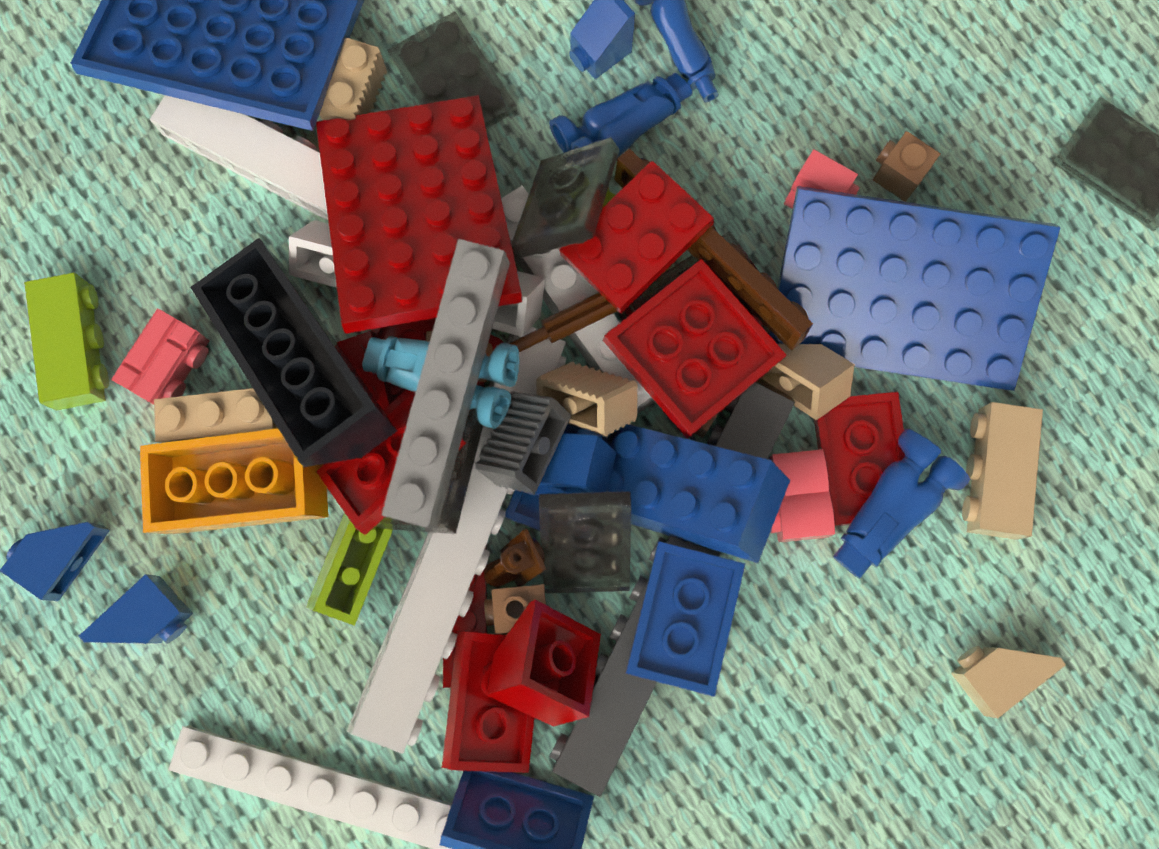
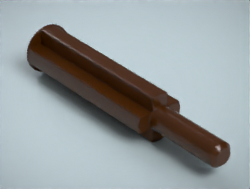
M598 292L541 320V328L508 344L516 345L520 353L546 339L554 343L617 312V310Z

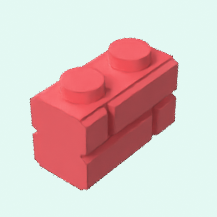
M157 308L111 380L154 404V399L182 396L186 388L184 380L192 368L197 369L204 363L208 355V348L206 346L210 340L197 330Z

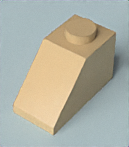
M778 344L787 356L757 381L767 389L795 402V407L818 420L850 397L855 364L822 344H799L793 351L785 344Z
M975 646L958 658L957 661L961 666L951 674L983 716L998 719L1066 666V664L1060 657L1003 648L984 647L981 649L980 646Z

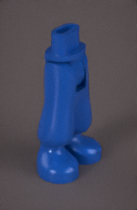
M634 0L639 6L652 4L650 12L653 21L666 42L678 71L688 80L687 83L691 89H698L704 103L717 98L719 95L712 82L716 77L708 51L692 26L685 0Z
M677 73L665 79L657 76L653 79L652 83L649 81L641 83L608 101L590 108L583 115L580 127H576L568 117L559 115L550 120V129L555 141L571 163L575 161L579 172L584 177L590 178L601 170L603 162L619 157L641 135L681 109L680 102L692 96L693 92L690 85Z
M906 428L898 437L899 447L904 452L905 457L900 461L891 463L884 470L872 493L847 528V534H843L841 537L844 543L833 555L837 562L859 579L871 565L878 567L881 560L915 527L938 509L943 501L945 490H961L971 480L966 471L956 461L947 456H939L942 451L937 445L911 429ZM934 462L928 477L923 482H918L923 470Z

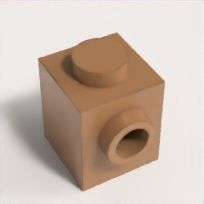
M906 131L897 144L889 140L876 159L881 164V167L872 180L906 202L941 153Z
M544 584L491 589L492 599L484 600L486 626L494 625L495 634L509 633L531 601L538 600L546 605Z

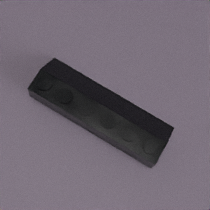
M260 238L190 287L303 467L362 458L398 431L283 264Z

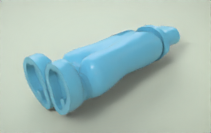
M390 336L386 340L372 337L367 345L362 368L366 372L377 374L378 379L383 382H388L416 393L430 342ZM501 343L494 348L490 356H487L485 353L478 379H487L507 387L515 386L519 372V349L517 346ZM476 385L470 409H476L477 419L483 426L492 429L498 428L510 407L511 394L505 389Z

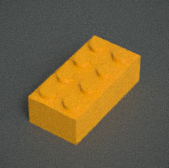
M278 428L140 446L143 533L180 534L329 517L327 487L316 473L324 464L303 467Z

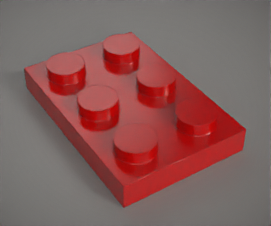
M651 161L559 249V252L619 313H622L714 224V217L655 162Z
M405 390L384 409V412L398 430L362 458L327 463L316 471L351 523L364 535L386 517L382 516V511L415 392ZM463 438L461 439L459 450L466 444Z
M898 392L850 396L818 420L814 419L818 450L823 449L826 460L829 494L833 507L835 526L850 525L888 465L905 457L898 444V437L904 431Z
M469 631L457 632L442 768L459 771L529 773L535 718L486 695L493 656L506 635Z

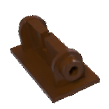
M527 529L523 530L500 549L501 558L490 562L485 567L484 579L493 587L503 586L513 580L517 587H522L546 570L543 563L545 556L540 543L535 538H531Z

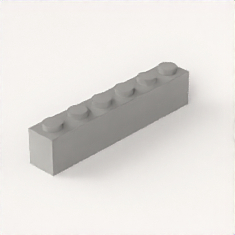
M458 239L382 516L426 528H437L510 265L504 250Z

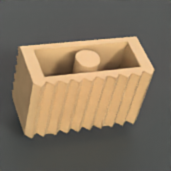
M350 38L344 39L319 114L322 121L335 118L353 120L356 118L355 115L371 113L370 110L375 109L373 103L377 102L375 96L380 95L378 89L382 88L381 82L385 81L383 75L387 74L378 47Z
M574 361L536 379L537 395L553 397L571 414L568 424L607 437L609 433L613 434L614 430L619 431L620 427L624 428L626 424L630 425L631 421L635 422L637 418L638 384L635 380L622 379L621 376L616 377L614 373L609 375L607 371L602 373L600 369L595 371L593 367L589 369L587 365L582 367L580 363L576 365Z

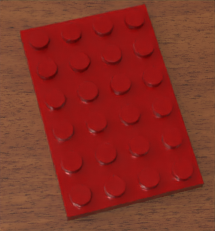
M479 95L355 115L356 118L353 120L335 118L316 122L341 324L345 334L437 318L458 239L504 250L510 265L498 307L522 303V292Z

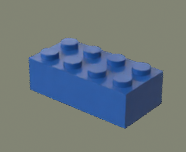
M626 424L624 428L620 427L619 431H616L610 446L617 453L605 501L587 500L610 518L759 563L790 483V479L772 460Z

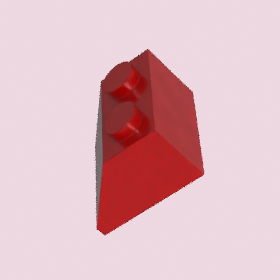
M538 600L531 601L494 653L486 695L553 727L589 717L601 634Z

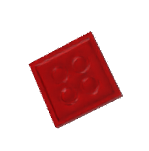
M702 259L605 334L602 340L687 439L787 356Z

